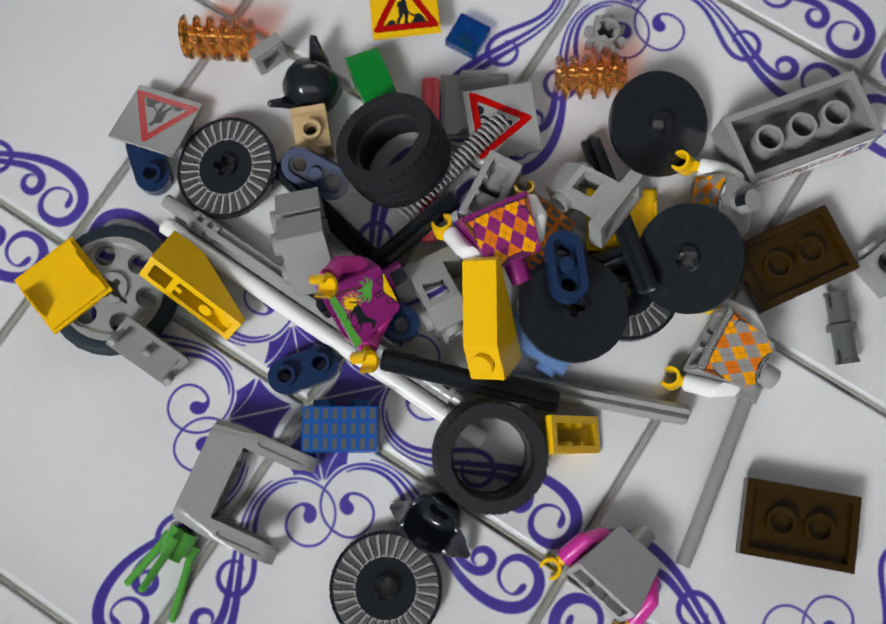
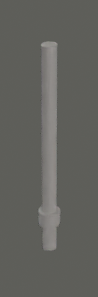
M759 383L756 384L752 391H739L735 395L738 398L675 562L689 569L752 404H757L761 389L758 388Z

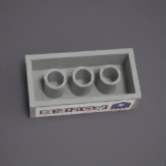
M853 70L721 118L710 135L722 161L742 172L745 176V181L754 184L756 189L865 150L885 133Z

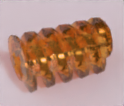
M182 14L178 22V38L182 53L187 59H194L198 56L200 60H208L211 56L215 61H221L224 57L229 62H234L238 58L240 62L247 63L251 58L248 51L255 45L254 21L249 18L246 28H242L240 18L235 17L233 26L229 27L227 18L221 17L219 27L215 26L214 18L208 16L205 26H202L200 16L194 15L192 25H189L187 16Z
M599 54L596 57L595 63H593L590 55H584L580 64L577 56L571 55L567 65L562 56H556L554 92L556 95L557 91L561 90L564 100L569 99L571 90H575L578 100H582L585 89H589L592 99H596L599 89H603L605 98L609 99L613 88H616L618 92L627 83L628 71L625 56L621 61L618 54H612L607 62L605 55Z

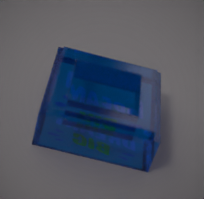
M461 13L446 37L445 45L475 60L491 34V27Z

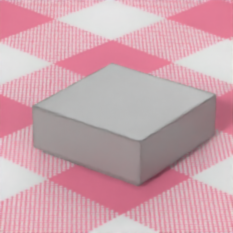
M276 32L248 51L254 66L261 75H265L289 57L283 40Z

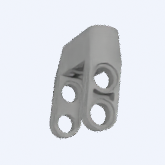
M222 418L218 419L212 427L176 502L173 517L206 538L259 562L272 565L279 549L274 547L269 539L219 517L249 451L293 470H305L310 473H314L319 459L254 430Z

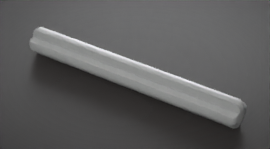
M513 372L510 376L512 380L557 390L560 392L561 402L680 425L687 424L690 408L685 404L519 372Z

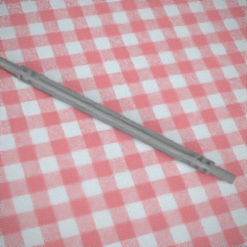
M167 195L163 199L161 206L185 221L187 228L338 329L332 316L326 318L316 308L315 303L320 298H315L314 293L295 296L292 284H285L281 265L201 211H193L171 195ZM384 335L376 352L380 359L385 349L412 355ZM410 378L446 404L451 402L458 407L467 401L473 400L458 389Z

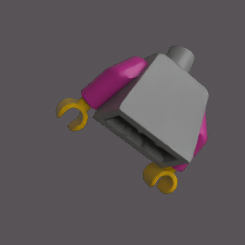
M640 523L630 533L621 526L612 531L601 527L578 533L558 550L557 556H546L539 565V569L546 562H554L557 565L558 571L551 575L548 580L558 579L565 564L569 567L565 572L617 619L612 624H644L659 604V578L657 572L661 565L659 559L648 550V547L655 539V534L650 528Z

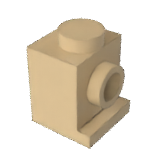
M325 104L290 108L295 145L308 147L324 157L335 155L330 120ZM316 132L314 135H307V134H306V133Z

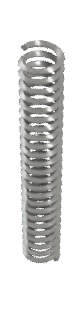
M494 113L493 117H489V121H485V125H481V129H477V133H473V137L470 136L469 140H465V144H461V148H457L456 152H452L447 171L453 177L457 178V175L450 166L458 174H461V170L454 162L462 170H465V166L458 158L466 166H469V162L462 154L470 162H473V158L466 150L474 158H477V154L470 146L478 154H481V150L474 142L482 150L486 149L477 137L487 147H490L489 142L481 133L491 143H494L493 138L485 129L495 139H498L497 134L502 135V131H506V127L497 117L507 127H510V123L502 115ZM489 125L492 126V128L497 132V134L489 127ZM446 171L445 177H447L449 181H453L452 177ZM443 177L442 182L445 185H449L448 181ZM439 182L438 186L441 189H444V185L441 182ZM435 187L434 190L440 193V189ZM434 191L430 192L433 197H436ZM429 194L425 196L429 201H432V197ZM423 197L421 201L428 205V201ZM418 200L416 204L424 209V205ZM412 203L410 206L406 205L405 207L395 208L408 220H412L409 213L412 216H416L412 208L416 212H420L415 203Z

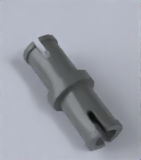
M848 290L823 293L829 325L825 327L826 332L831 333L835 365L860 362L854 330L857 329V323L852 322L847 295Z

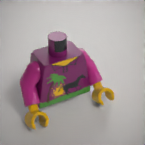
M335 256L321 270L320 274L309 276V283L314 284L317 292L314 293V297L322 298L342 336L355 348L359 346L360 351L351 353L349 357L352 364H362L359 369L360 373H373L379 366V358L376 352L381 339L393 319V315L400 308L392 290L407 281L408 277L397 261L382 270L378 264L367 257Z

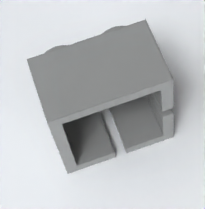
M318 187L276 195L275 211L270 212V220L274 234H271L272 247L275 256L282 255L284 262H281L282 276L285 284H292L296 297L317 292L314 284L309 283V276L320 274L321 270L335 257L334 242L327 218L322 219V217H325V211Z

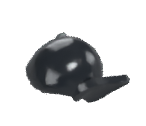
M309 36L308 58L297 59L287 69L282 82L284 97L268 100L270 108L290 109L324 103L327 112H329L336 105L342 94V84L331 70L329 60L317 36Z
M428 491L419 495L415 500H404L390 505L389 509L395 518L396 524L401 528L406 539L417 549L432 555L442 554L446 557L465 559L470 557L465 536L460 530L463 521L461 509L448 495L442 492Z

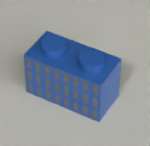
M313 400V406H302L301 452L380 453V409L377 406H371V400H349V406H335V400Z

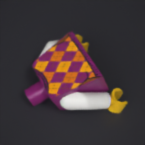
M527 181V191L519 190L517 184H514L512 197L460 218L455 222L457 227H454L452 218L448 213L443 214L447 225L437 227L434 222H431V227L435 237L438 240L445 241L453 252L463 260L472 257L499 256L501 266L505 268L513 287L532 279L524 257L541 250L540 244L545 237L548 216L539 198L534 194L535 183Z

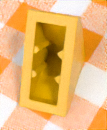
M546 415L541 419V430L547 442L548 456L601 453L598 416Z

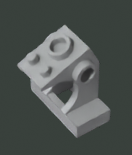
M565 161L545 185V188L550 196L552 206L569 219L575 209L591 218L588 222L589 242L602 249L643 197V175L630 169L622 181L618 182L596 171L586 162L575 163ZM586 188L596 190L591 197L586 195Z
M447 246L402 267L406 272L408 280L394 288L398 299L404 303L418 296L425 309L420 311L419 315L428 332L435 331L438 341L444 339L445 343L448 344L454 340V337L463 336V294L458 291L453 282V279L462 275L460 257ZM444 284L448 293L430 301L426 292Z

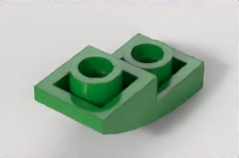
M377 47L345 58L355 90L359 92L363 105L383 94L396 92L388 69Z

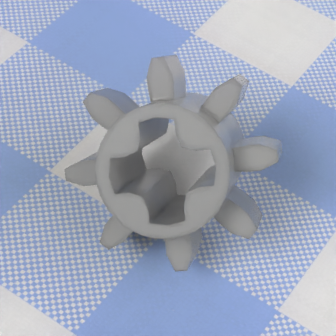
M597 15L594 20V27L590 25L585 27L584 36L588 39L584 49H591L592 53L595 54L596 60L606 56L612 60L614 59L616 48H624L626 39L622 35L626 26L625 24L619 25L614 19V15L604 18Z

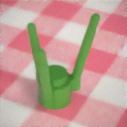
M172 524L169 530L165 529L159 541L124 581L126 586H130L160 553V556L139 586V592L144 593L167 559L180 563L182 558H186L169 617L171 623L177 620L193 562L200 551V548L194 546L198 537L176 524Z

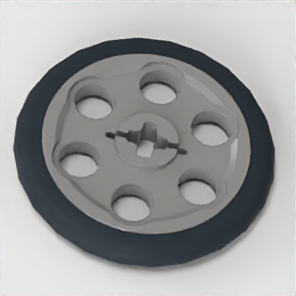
M122 225L101 227L76 239V242L105 280L118 285L119 294L127 300V303L118 296L108 294L94 305L97 312L95 320L90 324H83L80 317H78L60 331L64 338L77 348L92 354L105 356L121 355L105 344L115 332L113 323L120 314L131 315L159 336L171 322L178 303L139 274L133 273L131 265L133 260L139 256H146L149 260L163 242L147 231ZM106 248H112L115 252V258L112 263L106 266L100 265L98 262L100 252ZM146 289H154L157 294L155 302L151 306L142 307L139 302L140 294Z

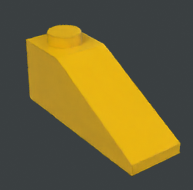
M175 230L153 253L139 273L141 277L226 340L233 335L245 320L205 253Z
M500 257L465 258L462 261L463 348L471 379L506 380L522 359V353Z

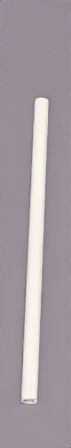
M171 218L165 219L160 225V233L169 237L175 230L184 238L190 240L205 253L216 271L349 361L352 352L360 351L359 346L355 348L340 332ZM355 364L359 368L362 366V364ZM379 366L375 372L368 373L440 423L453 410L405 376L382 371ZM472 423L459 435L477 448H480L489 433Z

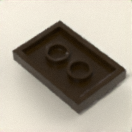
M823 205L745 240L746 267L741 281L756 310L761 314L849 274L860 267L826 205Z
M744 477L735 553L855 574L862 497Z

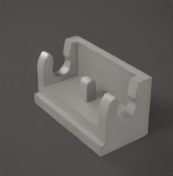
M129 314L105 343L165 386H169L179 370L183 369L190 361L188 356Z

